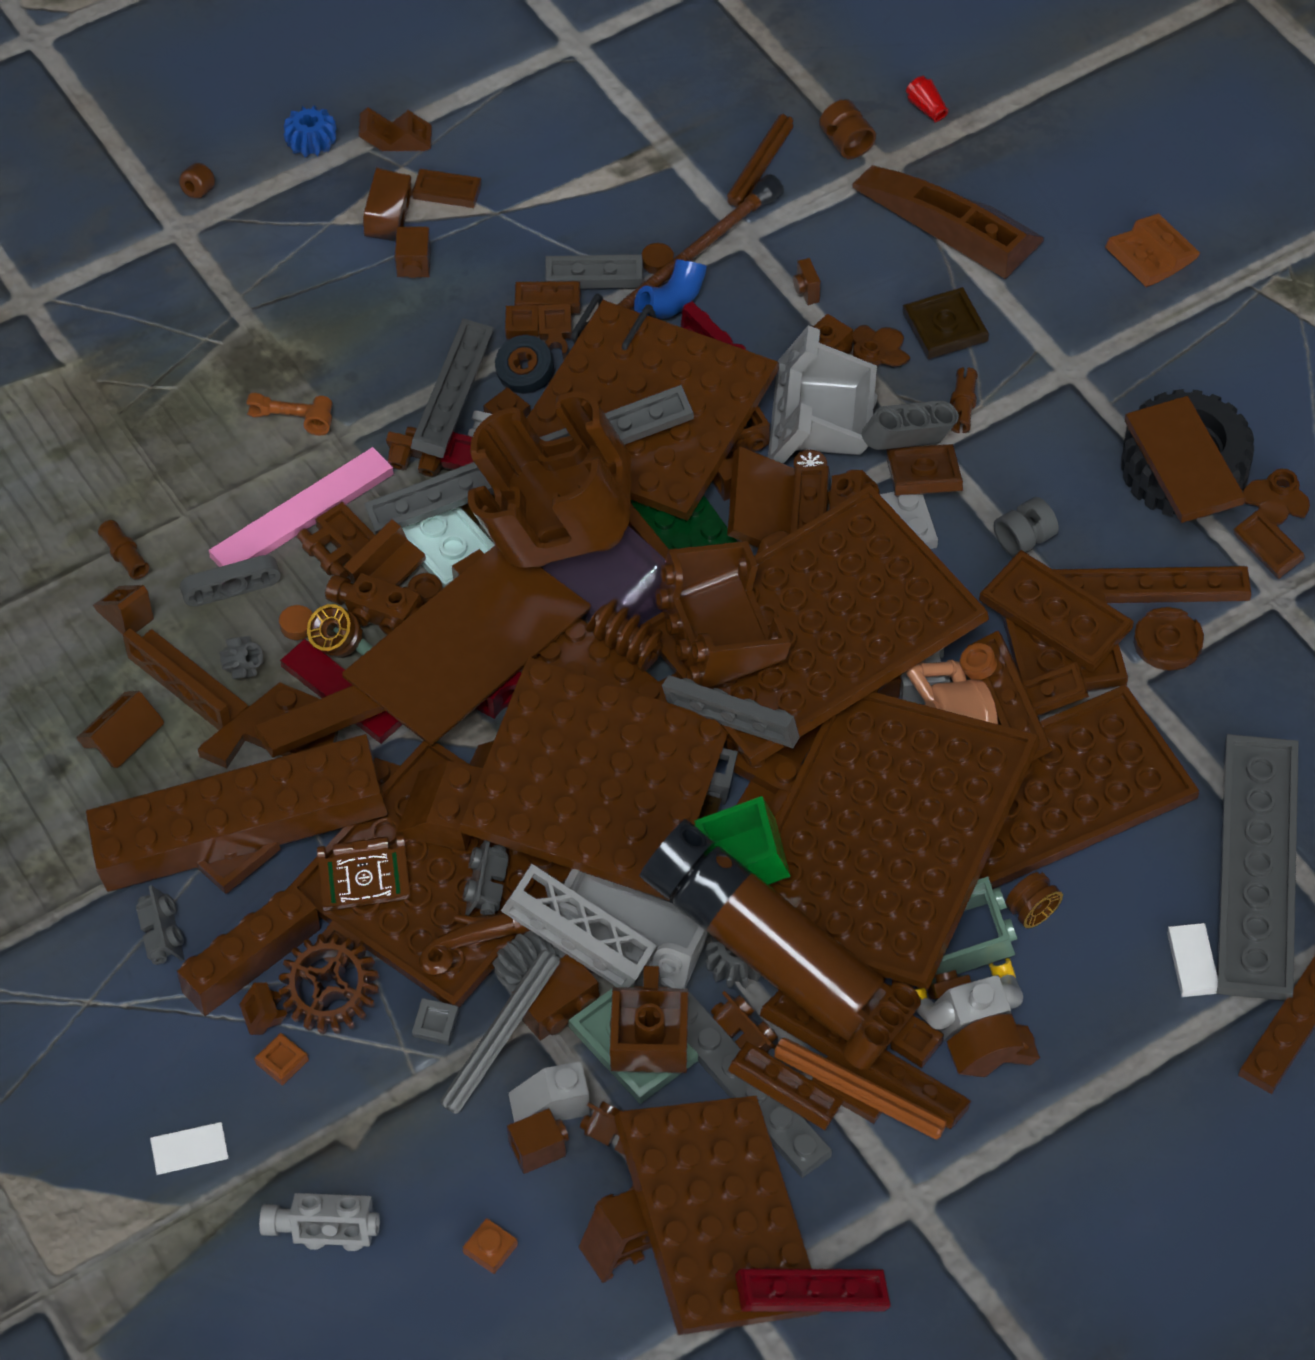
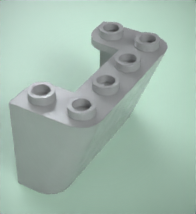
M572 868L564 882L565 886L657 945L645 966H659V987L685 989L709 933L673 903ZM570 902L557 903L561 916L568 920L579 918L575 905ZM601 922L589 924L592 936L598 940L610 939L607 926ZM628 943L620 944V946L627 948ZM636 945L633 946L631 953L622 950L623 956L635 964L644 952ZM555 946L552 947L559 959L566 955V953ZM644 968L633 983V986H643Z

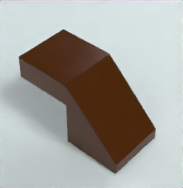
M369 107L360 113L359 137L381 151H427L431 148L432 125L409 110L393 122Z

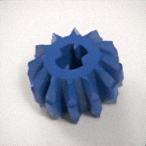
M316 105L311 109H306L302 106L300 112L291 111L290 118L285 119L284 139L294 154L302 152L306 158L309 154L314 153L318 157L320 151L329 152L331 145L335 144L337 138L336 122L333 116L329 115L327 109L318 111Z

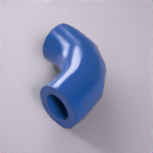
M675 260L671 278L665 285L661 287L646 285L639 289L634 300L635 311L641 313L645 305L650 304L654 309L657 319H669L681 313L683 305L693 301L698 295L707 266L685 260Z

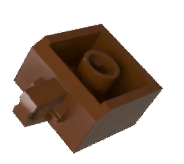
M644 966L643 986H634V988L613 987L611 1071L687 1073L688 989L659 987V966Z

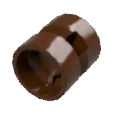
M848 99L834 102L826 108L820 117V127L846 159H855L862 156L873 146L876 140V132L872 126L863 118L854 103Z

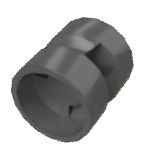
M1033 497L1019 505L1017 511L1011 510L994 521L993 526L998 542L1012 557H1015L1020 550L1025 553L1032 550L1035 544H1042L1055 536L1059 529L1054 512L1040 497Z

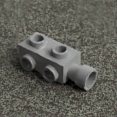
M295 1193L291 1209H281V1206L276 1204H263L260 1211L259 1228L263 1236H278L280 1232L292 1233L293 1243L304 1244L308 1249L312 1250L320 1249L325 1245H342L348 1251H357L363 1246H370L372 1236H378L380 1216L378 1212H373L371 1196Z

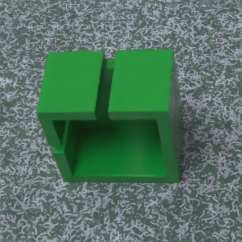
M763 796L694 821L697 828L715 841L710 851L715 847H722L766 884L769 885L791 877L776 819Z

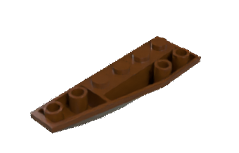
M872 165L853 182L852 188L1004 279L1044 240L1043 236L992 206L960 196L928 181L898 171Z

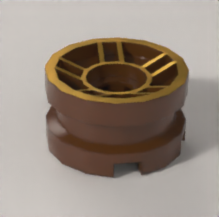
M326 604L319 607L311 615L307 625V635L310 643L315 648L332 657H345L351 654L358 647L362 639L363 630L360 628V620L355 614L336 604ZM335 627L339 628L338 633L336 635L335 632H333V629Z
M1035 872L1025 877L1012 889L1005 900V904L1012 914H1018V920L1025 928H1033L1053 914L1063 899V893L1055 885H1050L1049 878L1043 872L1040 874Z

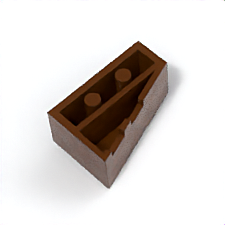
M634 1186L627 1192L617 1196L609 1194L596 1203L594 1213L579 1245V1249L602 1283L613 1278V1269L624 1262L631 1260L635 1265L644 1260L645 1256L642 1252L652 1247Z

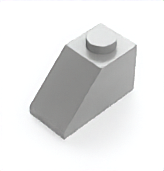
M582 1061L544 1068L508 1093L514 1122L548 1108L555 1121L590 1115V1107L586 1106L589 1102V1093Z

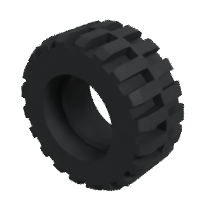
M1184 389L1173 390V393L1169 395L1166 392L1154 396V401L1149 399L1139 406L1140 410L1188 396L1241 490L1245 489L1254 455V436L1252 430L1248 427L1249 423L1241 413L1237 415V408L1231 403L1227 402L1225 404L1221 402L1222 398L1211 394V396L1204 395L1201 390L1193 389V392L1190 393L1184 392ZM1126 427L1121 457V469L1124 472L1123 478L1126 485L1132 487L1131 492L1138 500H1145L1144 505L1152 510L1158 508L1162 510L1163 515L1172 517V514L1176 513L1130 430Z

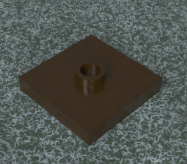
M963 287L903 305V314L928 359L987 342L989 339V332Z

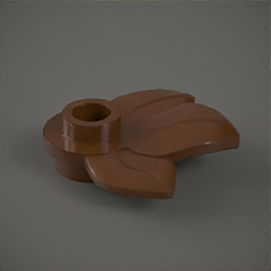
M861 325L853 332V343L855 344L853 356L877 365V368L880 363L900 366L910 361L911 358L900 349L904 341V335L897 329L884 327L874 331L867 325Z
M1277 469L1267 479L1254 480L1243 490L1246 497L1244 503L1259 506L1276 526L1281 525L1289 514L1305 518L1310 507L1308 496L1299 490L1300 484L1297 476L1289 469Z

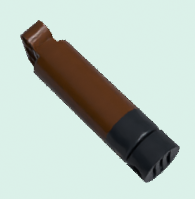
M684 819L648 860L639 877L669 900L675 895L673 904L833 1035L842 1037L846 1041L843 1047V1055L851 1065L859 1069L870 1068L920 1006L921 1000L917 991L910 985L902 982L895 983L891 988L887 986L882 976L861 961L726 850L718 846L710 851L715 841L689 820Z

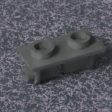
M484 840L479 848L474 847L468 866L473 869L472 879H468L462 897L464 901H467L465 915H469L474 908L481 909L480 913L482 915L495 914V911L500 909L503 885L491 882V878L502 882L505 879L509 855L506 853L507 849L504 846L494 845L489 847L490 842Z
M150 885L148 886L150 896L140 897L136 905L141 930L147 932L154 928L153 931L143 935L147 958L152 960V963L155 965L165 963L166 957L170 955L182 961L184 960L181 945L184 943L181 931L176 926L174 914H176L177 910L175 903L168 894H163Z

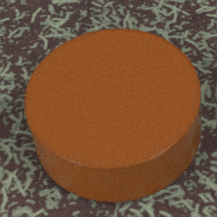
M293 605L284 609L279 617L282 634L291 640L307 638V625L313 614L312 611L302 605Z
M975 643L968 646L962 652L960 665L967 677L973 680H982L994 673L997 667V658L990 646L983 643Z

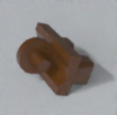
M407 426L405 435L388 432L386 438L390 448L388 463L393 469L407 470L410 458L414 457L420 459L419 473L429 477L438 475L442 467L441 457L411 449L412 440L417 428Z

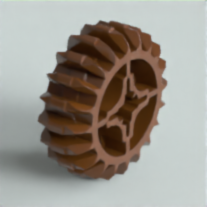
M334 933L330 943H327L323 934H319L317 937L318 945L313 946L309 939H305L303 942L307 950L301 953L295 947L291 952L295 956L296 961L284 960V967L291 972L279 974V980L289 985L281 987L278 991L281 997L288 998L283 1003V1007L286 1011L294 1010L291 1018L295 1022L304 1019L303 1026L306 1030H311L317 1022V1030L320 1034H325L328 1024H331L333 1032L337 1034L341 1031L340 1022L345 1021L349 1029H352L355 1025L351 1017L355 1014L362 1020L367 1017L363 1009H361L363 1005L369 1008L374 1007V1000L367 996V994L379 993L378 985L369 983L377 980L379 973L377 970H369L375 964L372 956L364 957L366 949L363 945L354 948L355 942L353 938L348 937L341 945L339 934ZM336 957L335 959L331 958L329 963L323 968L311 967L314 962L322 958ZM347 960L357 969L358 984L356 989L351 988L348 983L343 981L346 972L344 966ZM302 978L308 980L315 988L312 995L314 1001L311 1007L306 1005L301 997L300 985ZM333 978L339 987L328 986L325 989L318 979L330 982ZM335 999L348 1001L345 1005L335 1010L322 1011L323 1008L327 1009L329 1004Z

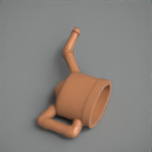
M951 659L947 660V662H920L906 671L908 678L925 701L926 706L998 724L995 703L987 685L982 680H967L959 661ZM948 676L952 677L953 682L930 685L925 677Z

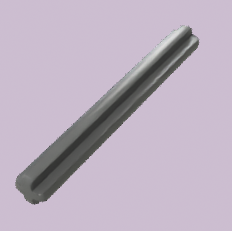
M545 949L539 953L441 1098L440 1103L447 1110L455 1114L461 1111L559 965L560 960L556 955Z

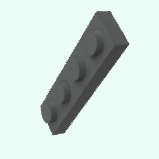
M668 675L662 684L667 703L692 710L707 719H714L722 725L790 748H794L800 738L794 716H791L784 710H773L759 705L754 700H743L728 695L721 689H710L698 685L688 678L680 679Z

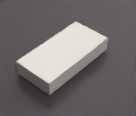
M1205 923L1168 927L1167 935L1181 997L1216 994L1218 977Z

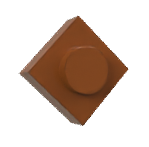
M486 1218L463 1246V1254L495 1274L518 1246L517 1238Z

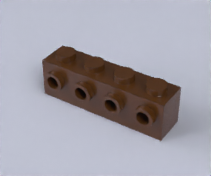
M294 884L285 891L277 892L265 906L256 912L247 914L238 926L227 934H221L216 937L207 949L197 956H191L182 964L181 968L177 970L182 993L204 1016H207L288 955L293 948H297L304 943L305 939H309L321 930L317 907Z

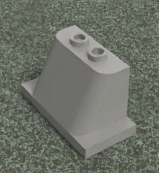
M809 325L778 360L779 371L776 374L768 458L783 464L794 451L816 450L823 453L862 454L868 447L862 439V429L873 416V410L878 398L877 393H875L877 365L819 343L820 329Z

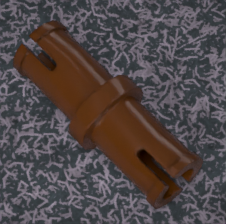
M964 367L957 370L955 391L951 394L950 403L955 407L959 416L957 423L951 429L956 433H960L961 424H963V433L970 431L972 409L975 408L977 396L974 393L978 373L970 367H967L966 377H964Z
M114 520L102 523L98 529V534L109 546L112 558L120 562L128 572V575L134 580L144 577L149 571V564L138 553L137 544L134 540L126 537L118 523Z

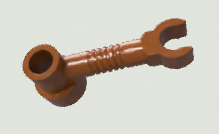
M250 393L246 404L250 405L248 415L252 417L267 416L270 413L305 417L304 428L313 435H325L329 432L331 426L333 402L326 396L315 397L313 404H298L275 401L259 393Z

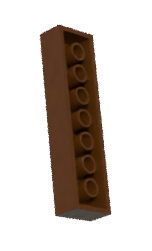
M363 734L86 810L96 871L107 892L197 868L196 862L205 860L207 863L225 859L224 855L236 852L237 856L255 852L267 844L279 842V845L387 816L388 812L375 758L367 735Z

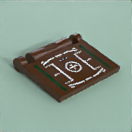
M404 834L396 835L398 848L389 849L388 837L333 844V858H326L324 846L317 847L323 910L328 911L411 898Z

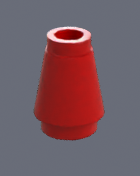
M919 76L907 86L908 101L934 122H939L946 117L949 109L946 107L932 79Z

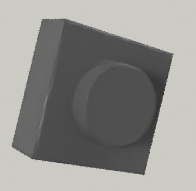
M422 998L412 1031L413 1037L450 1045L459 1013L458 1006Z

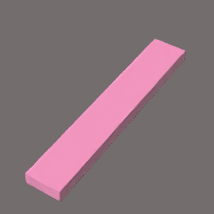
M372 447L209 549L210 558L221 567L267 555L296 537L302 529H308L315 525V519L341 502L345 505L394 475L393 467Z

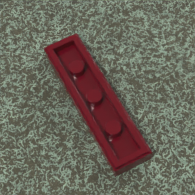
M306 639L301 641L280 660L283 669L321 698L353 686L343 678L342 673L345 669L322 651L315 648ZM387 711L355 723L380 744L403 725Z
M739 1269L735 1274L741 1311H886L891 1306L884 1269Z

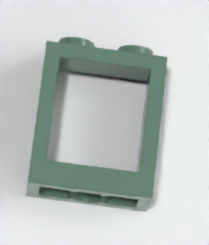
M989 877L977 881L964 911L988 904L999 937L943 956L936 974L955 969L957 974L1015 955L1011 941L1018 938L1011 918L1003 921L1000 910L1007 907L1000 887L992 889Z

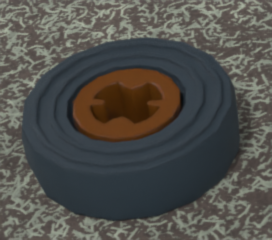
M515 336L506 341L498 350L495 358L496 374L501 383L513 392L523 394L534 392L543 387L552 376L554 370L552 352L547 344L536 336ZM527 359L528 367L522 369L521 361Z

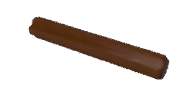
M780 114L728 192V204L738 207L750 195L755 184L759 181L792 130L793 118L791 116Z

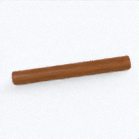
M782 1038L778 1042L774 1051V1056L777 1059L934 1139H939L944 1133L947 1124L945 1118L787 1038Z

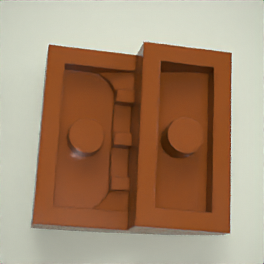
M1159 213L1136 220L1131 231L1110 237L1105 246L1146 287L1156 284L1180 271L1198 258L1200 254Z

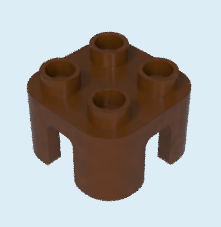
M575 391L556 397L555 412L570 436L551 441L541 440L523 412L516 407L493 413L480 423L472 436L470 449L472 459L492 487L495 499L486 486L469 489L468 505L504 558L516 567H541L553 561L594 551L609 550L621 541L628 527L631 501V456L596 399L588 393Z

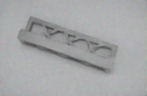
M533 864L530 865L501 909V912L616 987H631L657 946ZM531 878L545 886L548 898L535 899L524 891ZM570 902L575 905L579 918L568 920L561 916L557 903ZM601 922L607 926L610 939L598 940L592 936L589 924ZM631 942L644 951L636 964L623 956L620 944Z

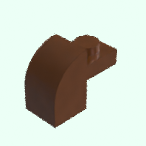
M998 1014L977 1020L946 1041L957 1072L961 1075L986 1077L1004 1062L1032 1065L1040 1059L1034 1036L1030 1032L1028 1025L1016 1024L1012 1014Z

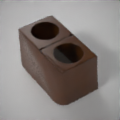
M376 167L364 210V236L396 241L397 227H404L411 201V175Z

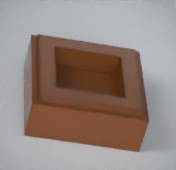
M282 1033L255 1057L256 1065L282 1086L309 1061L308 1054Z

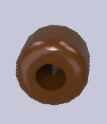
M194 163L181 173L179 184L187 196L201 198L213 189L215 177L208 166L202 163Z

